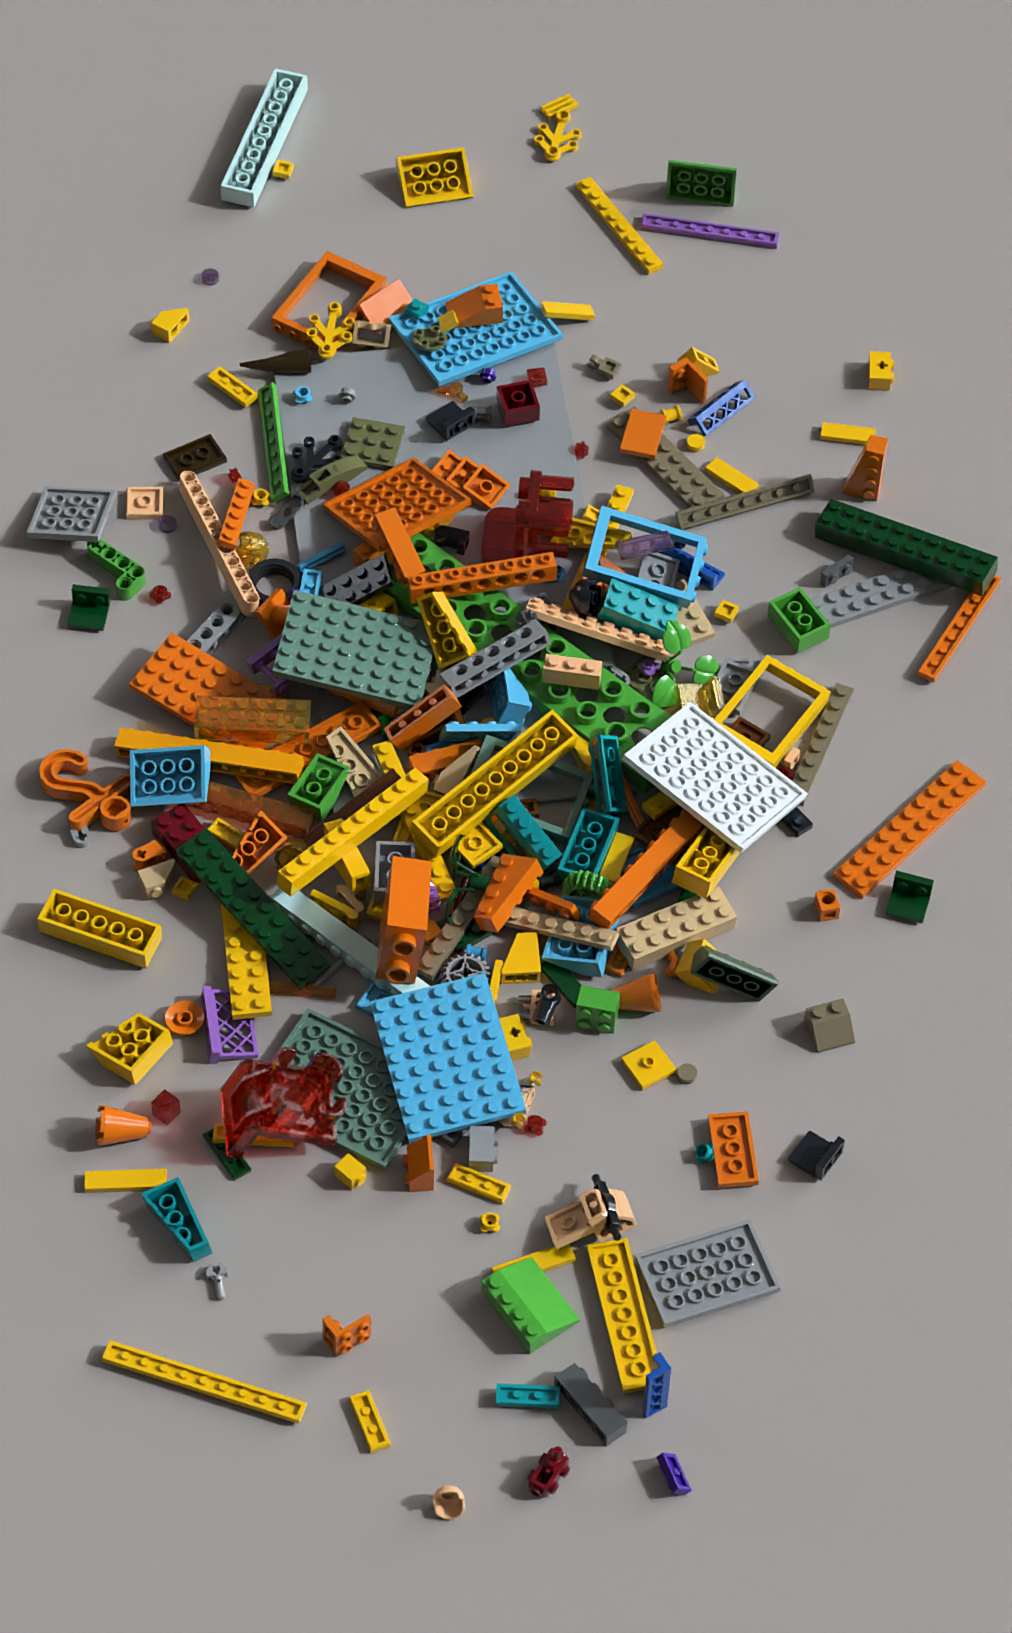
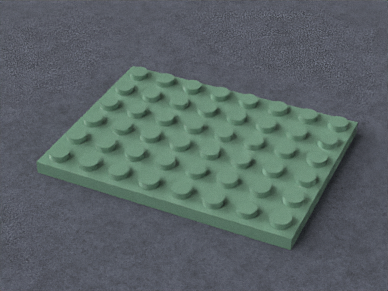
M294 590L273 666L272 676L410 709L423 698L433 649L423 621Z
M309 1008L305 1011L246 1096L247 1102L383 1170L387 1169L407 1139L382 1045Z

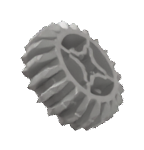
M464 952L461 957L456 954L455 959L450 957L448 962L444 961L443 967L440 969L439 981L442 984L465 978L464 974H466V977L486 973L490 987L492 979L491 968L487 966L486 960L481 961L480 956L474 958L473 953L467 956Z

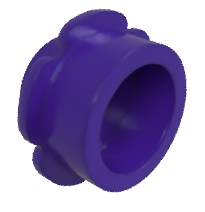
M483 368L482 372L479 373L481 380L485 383H491L496 379V372L493 369Z

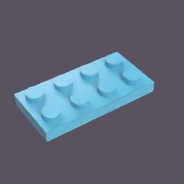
M456 721L448 722L439 734V742H467L472 739H482V742H484L486 735L506 742H512L520 734L521 724H515L513 721L504 722V724H496L494 721H489L485 724H478L475 721L467 722L466 724H459Z

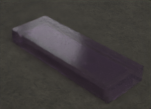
M668 530L616 541L615 543L621 560L673 549V543Z

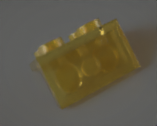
M711 676L705 684L678 683L676 685L681 709L692 702L709 717L715 719L725 707L719 676Z

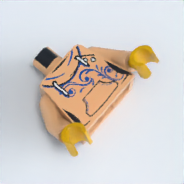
M533 1071L530 1076L517 1079L526 1107V1113H516L512 1117L499 1120L503 1126H517L521 1129L524 1121H527L526 1116L535 1097V1086L533 1085L541 1086L542 1084L539 1078H542L543 1075L539 1071Z

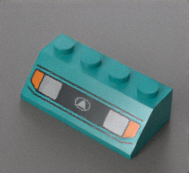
M597 735L589 739L588 751L592 760L591 771L594 775L593 788L597 798L596 809L598 812L607 815L628 812L618 736Z
M515 794L499 805L484 820V823L503 844V847L510 855L537 859L543 872L562 858V853Z

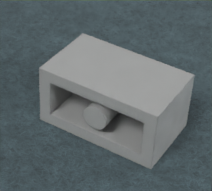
M470 1126L469 1168L476 1171L493 1172V1164H497L498 1152H494V1146L498 1147V1134H494V1126Z

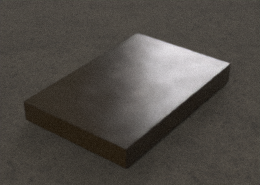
M211 434L162 454L164 461L179 482L180 475L184 471H192L197 475L227 462V457Z

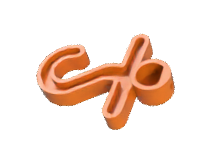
M70 749L56 750L48 754L41 761L39 778L41 787L46 794L56 799L84 802L69 814V826L71 829L80 832L83 827L89 826L98 818L101 819V824L104 828L110 831H121L130 825L131 806L126 799L130 795V773H125L106 787H101L94 782L66 779L57 776L59 772L66 770L78 775H83L88 771L87 756L79 751Z

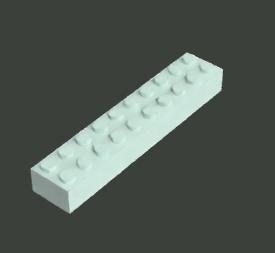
M275 68L221 184V200L255 207L308 90L307 75Z

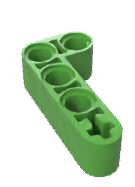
M101 539L99 542H87L88 558L118 578L116 590L120 600H130L145 586V570L141 565Z

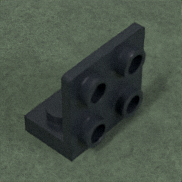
M451 401L427 415L425 420L448 441L475 425V410L471 406L462 410L454 401Z
M808 1131L790 1154L788 1161L822 1181L842 1155L845 1140L838 1136L834 1142H829L814 1132Z

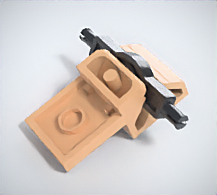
M599 1174L592 1175L591 1179L594 1187L579 1195L581 1201L545 1217L556 1249L592 1233H595L600 1243L612 1237L613 1240L618 1241L622 1238L621 1233L636 1227L637 1223L624 1191L608 1189L606 1182L601 1181Z

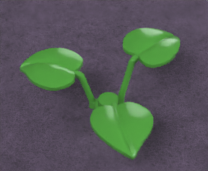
M667 620L663 634V647L667 652L674 655L669 656L666 662H661V669L666 675L657 680L652 694V703L659 708L671 707L680 698L681 690L679 685L674 683L675 678L672 674H677L680 670L693 671L694 683L707 687L713 684L720 670L717 661L708 655L699 657L695 662V668L681 666L680 661L674 659L682 654V649H687L690 646L691 634L683 624L673 620Z

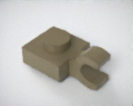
M592 355L589 359L591 361L589 364L590 368L598 369L597 373L612 380L620 371L622 365L608 357H605L603 360L597 355Z

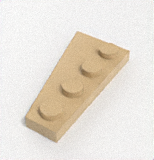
M342 726L326 736V741L335 760L350 767L345 780L354 798L383 776Z

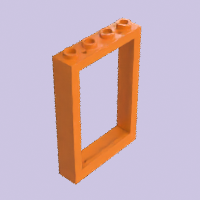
M326 251L271 317L272 330L318 350L319 347L307 338L306 331L309 328L286 317L326 268L369 287V290L346 316V318H353L354 321H361L364 318L357 306L387 287V277ZM353 328V329H348L347 331H349V332L352 333V331L354 330V328ZM317 332V336L325 343V337ZM342 334L335 337L332 343L342 338Z

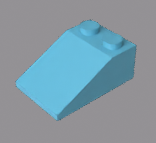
M509 668L496 676L490 688L494 721L496 724L513 721L515 724L523 726L525 716L530 712L532 703L529 701L528 692Z

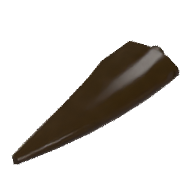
M310 349L290 351L281 355L239 364L241 367L266 372L312 373L311 362H319L320 360L319 354L310 355Z

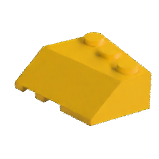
M140 1013L119 1024V1028L111 1033L106 1032L101 1035V1039L94 1043L91 1041L86 1045V1048L106 1069L134 1085L144 1077L173 1045L169 1029Z

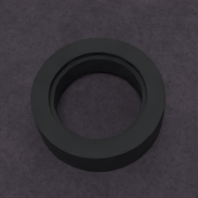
M272 558L260 561L248 572L260 597L259 607L269 597L261 593L256 587L261 578L268 575H282L290 580L292 583L291 587L294 589H300L302 578L298 568L283 559Z

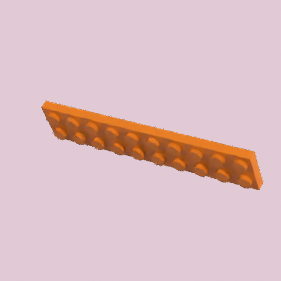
M956 760L834 872L833 877L863 899L985 787L986 780Z

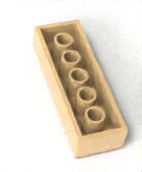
M717 886L707 899L695 895L616 928V931L619 933L616 944L633 971L666 957L671 951L678 952L685 949L688 942L700 939L707 940L734 929L737 915L721 888Z

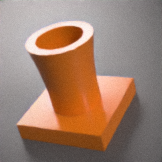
M277 588L255 611L272 641L283 633L290 606V601L281 588Z

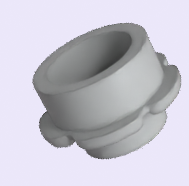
M342 388L338 394L341 401L345 403H351L356 398L355 391L351 388Z

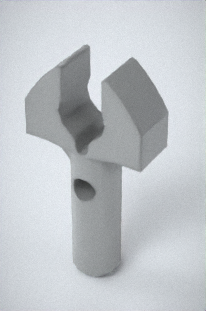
M219 1262L220 1271L216 1275L213 1272L211 1263L206 1270L207 1280L212 1279L214 1281L217 1299L223 1300L225 1293L222 1279L228 1277L227 1267Z

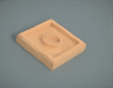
M127 487L126 519H163V487Z

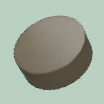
M689 1063L680 1065L677 1070L678 1080L684 1084L693 1083L697 1078L696 1067Z

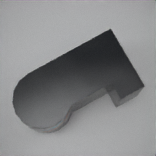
M446 525L438 526L435 529V543L438 546H448L457 549L458 554H465L470 542V531Z

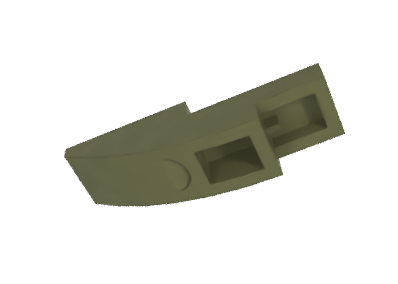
M358 456L343 458L310 474L311 480L296 491L302 495L305 503L308 505L335 485L341 488L368 469V467Z

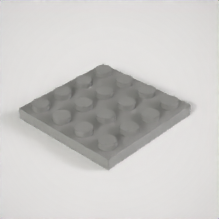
M45 486L28 527L27 537L99 542L116 497L115 490Z

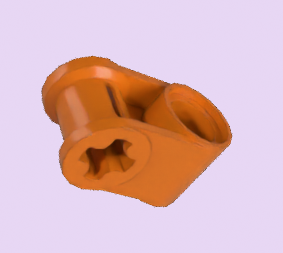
M154 839L132 852L134 859L133 868L138 872L139 870L165 862L170 858V853L159 839Z

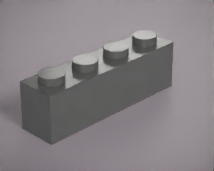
M573 1363L555 1376L554 1386H560V1393L606 1447L626 1433L627 1419L622 1413H618L614 1409V1405L609 1398H605L601 1394L599 1386L589 1380L586 1371L582 1367L579 1368L576 1363Z

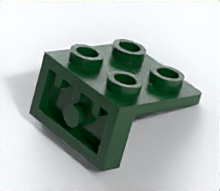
M73 584L71 590L73 602L67 626L104 631L111 603L109 588Z
M896 870L885 914L923 923L934 880Z

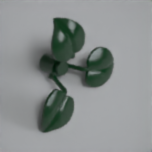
M458 834L450 853L449 866L452 867V863L455 864L452 875L453 883H455L458 875L468 878L467 885L470 888H455L452 890L445 910V921L448 924H451L449 909L458 892L470 891L474 893V889L485 892L489 877L480 875L464 866L461 854L456 859L459 841L465 836L463 834ZM462 870H465V871H467V872L470 873V874L468 875V874L462 873L461 871H462Z

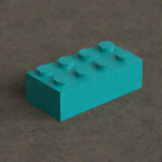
M611 578L604 589L596 618L611 622L620 628H629L636 634H647L654 640H663L667 620H676L679 605Z
M583 807L557 870L560 882L564 883L568 874L573 873V871L579 872V870L586 872L588 870L589 872L600 874L615 834L619 831L620 818Z

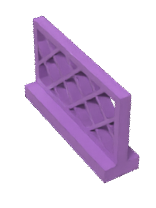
M203 986L200 998L205 1014L204 1027L209 1064L218 1063V1060L258 1058L253 1018L235 1020L240 1025L234 1029L227 1024L232 1019V1012L225 1007L231 1002L230 989H211V986ZM215 996H223L227 1000L220 1004L215 1000ZM221 1010L229 1016L225 1021L217 1016ZM223 1027L231 1032L227 1038L220 1034V1030ZM242 1027L250 1031L247 1037L238 1032ZM234 1035L242 1040L238 1046L230 1041ZM246 1043L252 1047L253 1052H245L241 1047ZM227 1044L234 1050L231 1053H223L222 1047Z

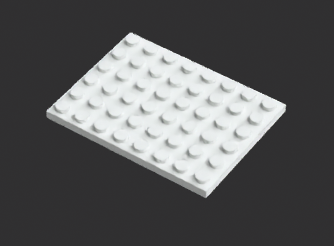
M692 702L674 714L624 754L622 758L624 762L739 853L746 850L793 810L808 794Z

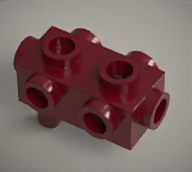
M559 1446L554 1447V1449L551 1447L548 1453L544 1452L539 1459L537 1469H532L527 1477L529 1481L528 1488L536 1497L544 1496L547 1498L549 1494L553 1495L559 1487L557 1482L560 1477L565 1478L570 1471L569 1457Z

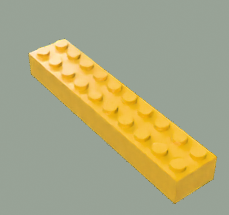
M552 709L413 820L410 832L436 858L454 844L458 834L466 835L486 819L499 805L512 795L517 794L574 748L579 735Z

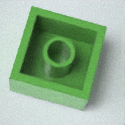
M581 985L576 1004L575 1026L583 1029L599 1030L602 1033H614L619 1014L620 993Z

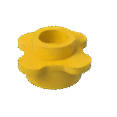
M265 489L255 490L251 503L253 505L268 506L270 493Z
M491 1212L482 1214L480 1216L482 1223L480 1230L483 1233L487 1231L498 1232L500 1230V1225H498L500 1216Z

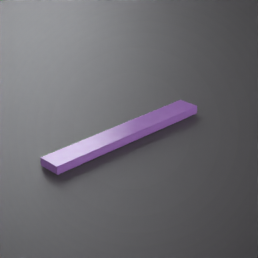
M643 213L640 230L772 249H777L779 232Z

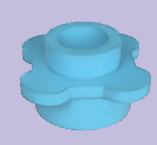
M304 386L298 387L293 391V395L296 397L295 402L297 404L311 402L313 400L312 396H310L311 390Z

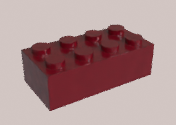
M179 804L151 820L152 834L163 843L170 856L175 859V862L188 878L199 884L201 881L178 857L176 849L205 828L185 804Z

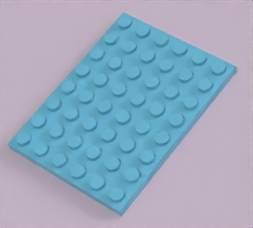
M512 271L426 303L429 305V311L420 320L405 314V311L389 317L391 326L439 387L482 371L483 368H490L563 340V333L549 317L544 316L540 305ZM480 285H498L503 305V323L453 328L445 333L447 336L446 345L435 351H424L415 347L412 341L414 330L430 328L434 325L440 326L438 317L447 313L445 302Z
M486 973L370 1001L409 1143L415 1142L426 1135L435 1137L470 1128V1126H478L509 1118L516 1113H526V1107Z

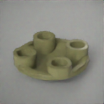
M434 325L430 328L415 329L412 341L415 347L421 350L435 351L446 345L447 336L441 331L440 326Z

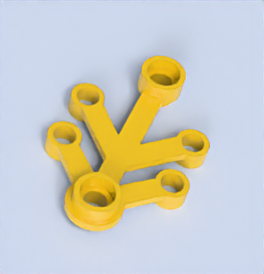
M559 110L556 114L558 125L555 135L550 131L546 123L538 125V132L544 134L551 141L552 145L549 146L542 135L534 137V144L544 149V157L549 161H557L564 152L577 151L578 143L573 140L581 138V131L573 129L571 132L562 135L564 126L570 121V113L567 110ZM570 139H573L572 141H569L568 144L558 148L559 144L564 143Z
M331 302L328 305L329 321L327 328L320 322L319 315L312 314L309 316V323L315 328L307 329V338L319 347L318 354L324 360L333 358L337 348L352 341V334L347 330L354 328L355 321L353 318H346L344 324L335 329L336 319L342 314V307L338 302ZM317 330L325 337V343L317 336ZM342 334V338L332 343L335 337Z

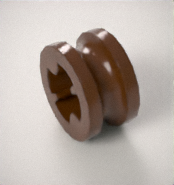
M412 743L408 747V757L416 754V752L424 753L425 747L421 743Z

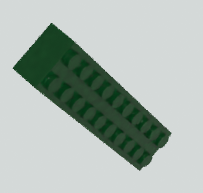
M830 499L815 522V538L979 596H983L997 573V556L834 499Z

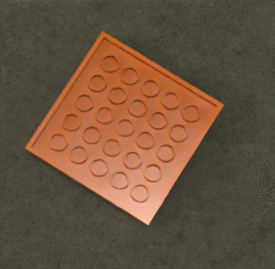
M414 457L323 503L325 511L379 552L386 550L381 547L378 533L374 532L371 525L375 514L395 507L409 537L472 505V501L468 496Z

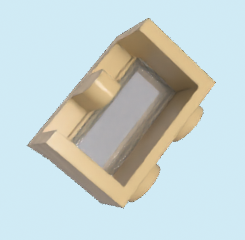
M356 320L352 343L357 344L356 347L367 348V345L374 346V349L384 350L385 347L389 346L391 324Z

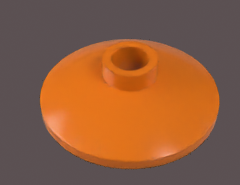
M189 1000L178 1001L172 1004L165 1014L167 1027L178 1035H190L197 1032L205 1021L202 1007Z

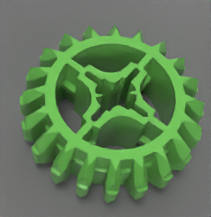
M579 870V872L573 871L564 880L562 894L601 899L602 893L606 888L611 889L613 883L609 882L608 878H603L602 874L598 875L588 870L586 872Z

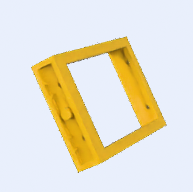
M766 655L714 720L776 768L784 755L790 751L825 707L831 691L782 664L777 659ZM765 670L815 699L773 753L722 724Z

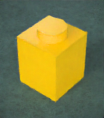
M349 1153L334 1166L335 1177L351 1190L361 1186L366 1180V1167Z

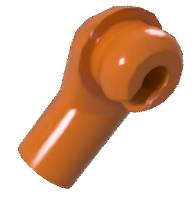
M675 951L667 954L670 964L668 968L664 969V973L668 978H671L673 975L676 976L674 972L680 961Z

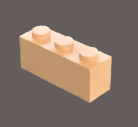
M546 654L543 667L544 683L599 690L602 661Z

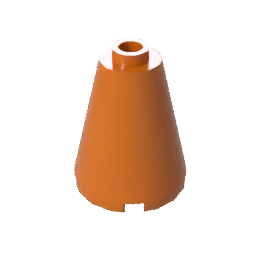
M650 973L609 990L620 993L619 1010L661 1012V997L658 992L659 985L655 973Z
M105 1105L98 1106L97 1112H101L100 1117L96 1118L95 1140H98L96 1145L142 1139L151 1133V1122H148L147 1117Z

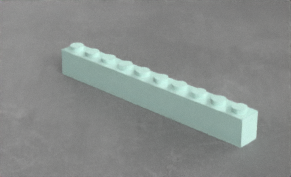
M278 888L270 896L272 901L304 934L315 938L319 945L326 946L334 956L343 958L349 967L359 970L363 977L370 978L378 988L385 989L391 996L430 987L419 977H416L415 984H394L388 980L377 979L378 948L300 891L290 897L282 889Z

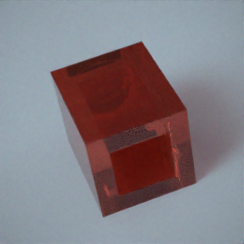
M165 1089L151 1102L152 1115L167 1126L181 1113L180 1100Z

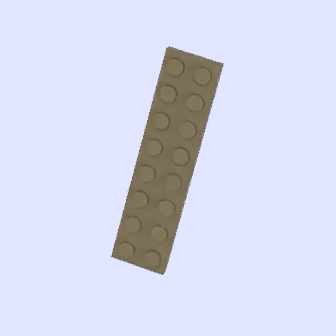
M635 406L611 419L606 424V427L621 442L631 409L638 410ZM663 433L655 459L636 456L688 508L725 497V494Z

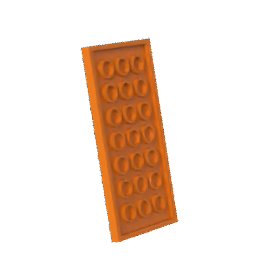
M172 632L129 683L130 689L218 742L266 750L286 725L297 708L284 699L277 698L274 693Z

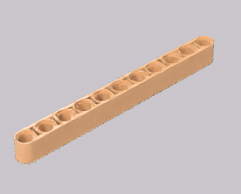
M184 471L180 475L179 492L241 612L245 616L253 617L256 615L255 611L259 607L260 597L237 552L217 545L223 526L196 474L192 471Z

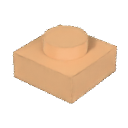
M793 747L790 753L787 752L782 760L784 772L790 774L799 762V749Z

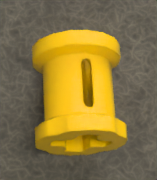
M675 405L671 409L660 410V414L667 415L665 425L670 421L677 419L680 421L683 419L679 405Z

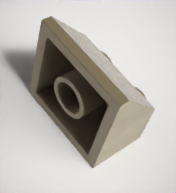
M843 998L806 1008L804 1022L817 1053L855 1043L850 1013Z

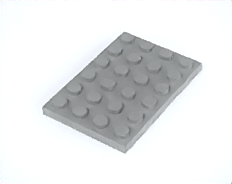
M750 1219L635 1255L636 1263L664 1328L780 1292L781 1289Z

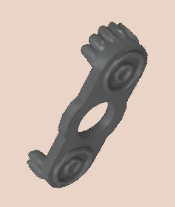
M300 493L290 495L291 500L279 510V513L274 518L270 516L268 522L274 529L283 528L303 507L304 499ZM291 509L292 514L290 516H283L285 510Z

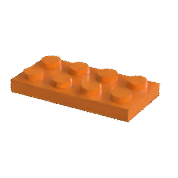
M748 1111L708 1114L711 1143L714 1144L713 1155L718 1188L759 1185Z

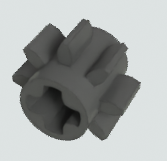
M526 609L520 611L517 617H515V624L517 629L531 621L535 619L538 621L539 619L536 612L531 613V610Z

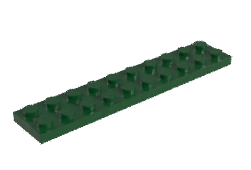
M207 828L176 849L178 857L300 991L331 968V964Z

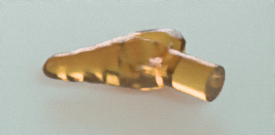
M452 383L449 386L435 388L434 390L439 394L458 397L464 402L468 399V396L462 392L463 386L461 383Z

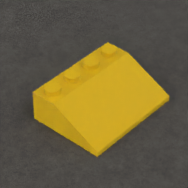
M464 147L397 157L395 164L406 207L473 198Z

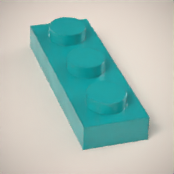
M497 1383L496 1406L559 1409L560 1386Z

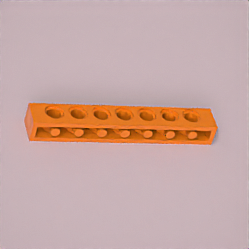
M553 552L409 575L407 576V591L411 604L418 603L416 598L430 592H443L446 598L553 581L557 577V564Z

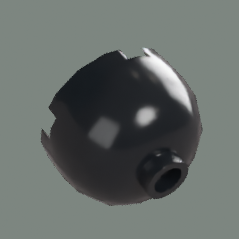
M580 580L570 590L569 600H571V604L576 612L587 616L596 615L595 607L599 606L601 602V585H597L600 582L599 580Z

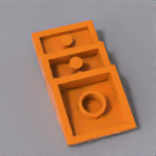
M450 449L432 469L433 472L468 496L472 503L489 510L495 506L511 486V484L484 464L478 466L466 456L462 459Z

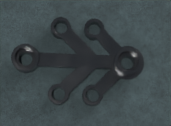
M338 435L330 436L328 444L314 455L315 439L310 436L304 439V446L307 451L308 462L302 466L303 449L295 447L292 450L295 468L291 470V478L296 483H304L310 474L317 471L310 470L311 468L318 466L322 468L335 460L342 459V456L339 454L333 455L332 458L322 459L330 451H339L342 448V439Z

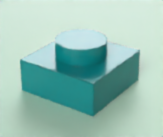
M416 298L405 307V314L418 320L429 311V305Z

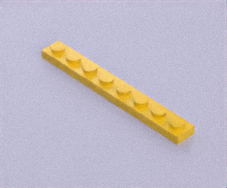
M587 177L576 182L575 188L646 273L650 275L663 269L662 261L591 177Z

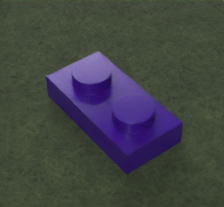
M663 1452L659 1454L656 1458L660 1464L661 1471L666 1477L669 1489L674 1494L687 1495L692 1490L676 1455Z

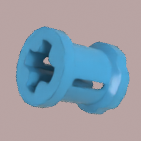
M468 944L466 955L470 956L473 953L474 958L480 956L481 961H485L488 947H474Z

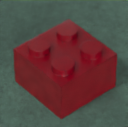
M531 380L496 387V401L505 427L540 420V405Z

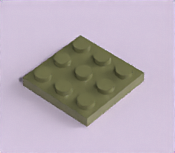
M353 417L342 450V459L358 456L367 467L383 470L395 467L405 433V426Z

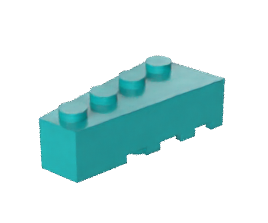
M179 1177L141 1193L148 1209L193 1262L213 1254Z

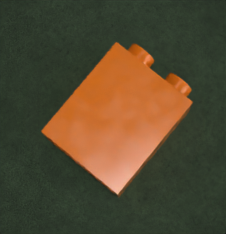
M398 856L392 857L381 908L376 968L377 979L388 980L394 984H415L427 933L432 861Z

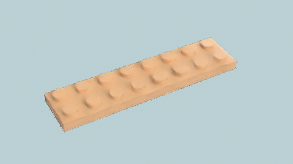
M540 598L529 599L526 609L531 610V613L536 612L539 620L664 662L667 661L669 652L664 649L662 639L654 640L647 634H636L629 628L622 627L621 629L615 627V624L605 621L603 623L597 621V618L593 616L585 617L579 615L580 613L575 610H564L560 605L544 603V600Z

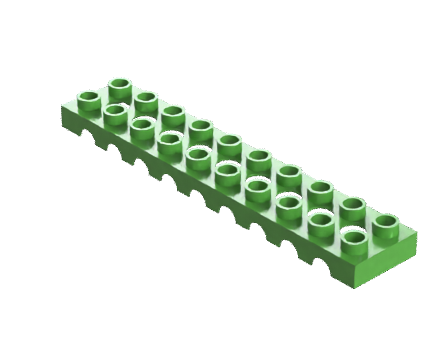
M419 533L411 538L415 550L419 548L423 551L417 552L423 566L429 568L431 572L439 571L443 567L457 568L464 566ZM389 563L390 570H393V565ZM392 574L395 585L383 592L395 599L404 615L423 621L418 603L411 604L407 584L403 586L401 581L397 580L395 574ZM498 590L457 596L455 600L447 599L478 652L496 642L491 636V631L495 627L503 625L509 627L513 632L516 631L515 617H517L520 611L524 610ZM477 605L485 610L486 615L482 620H467L463 614L464 610L469 606ZM497 607H505L506 612L500 613L495 611L494 609ZM538 620L547 630L551 644L540 650L541 657L537 661L522 660L510 667L516 678L528 692L529 701L538 708L541 717L553 709L580 737L588 742L590 738L597 735H609L614 731L622 733L623 736L618 738L625 779L644 793H647L654 784L624 762L622 758L624 754L637 745L631 737L635 730L644 728L653 732L671 716L604 667H602L599 690L594 689L597 693V698L594 702L584 701L580 703L576 700L575 692L581 687L544 683L543 667L546 654L593 659ZM477 628L482 630L483 632L480 634H472L469 632V630ZM558 647L561 649V653H553L550 649ZM534 669L538 673L536 675H528L525 671ZM614 688L617 690V694H609L606 690ZM555 690H563L566 692V694L563 696H556L552 692ZM609 708H619L625 713L626 717L622 723L612 722L609 724L604 720L603 713ZM644 709L646 715H637L634 711ZM592 711L595 715L585 717L581 712Z

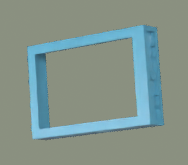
M601 506L582 577L599 580L605 584H608L611 578H615L688 609L690 603H694L697 593L694 592V589L698 587L701 577L698 576V573L702 571L704 566L702 557L706 556L708 545H706L707 538ZM609 521L696 547L686 592L599 566L598 562Z

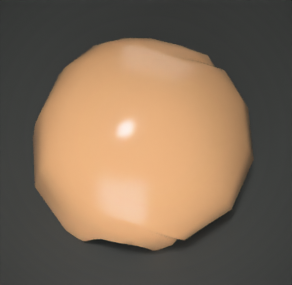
M452 1485L437 1489L432 1501L435 1514L443 1519L460 1517L465 1509V1498L462 1491Z

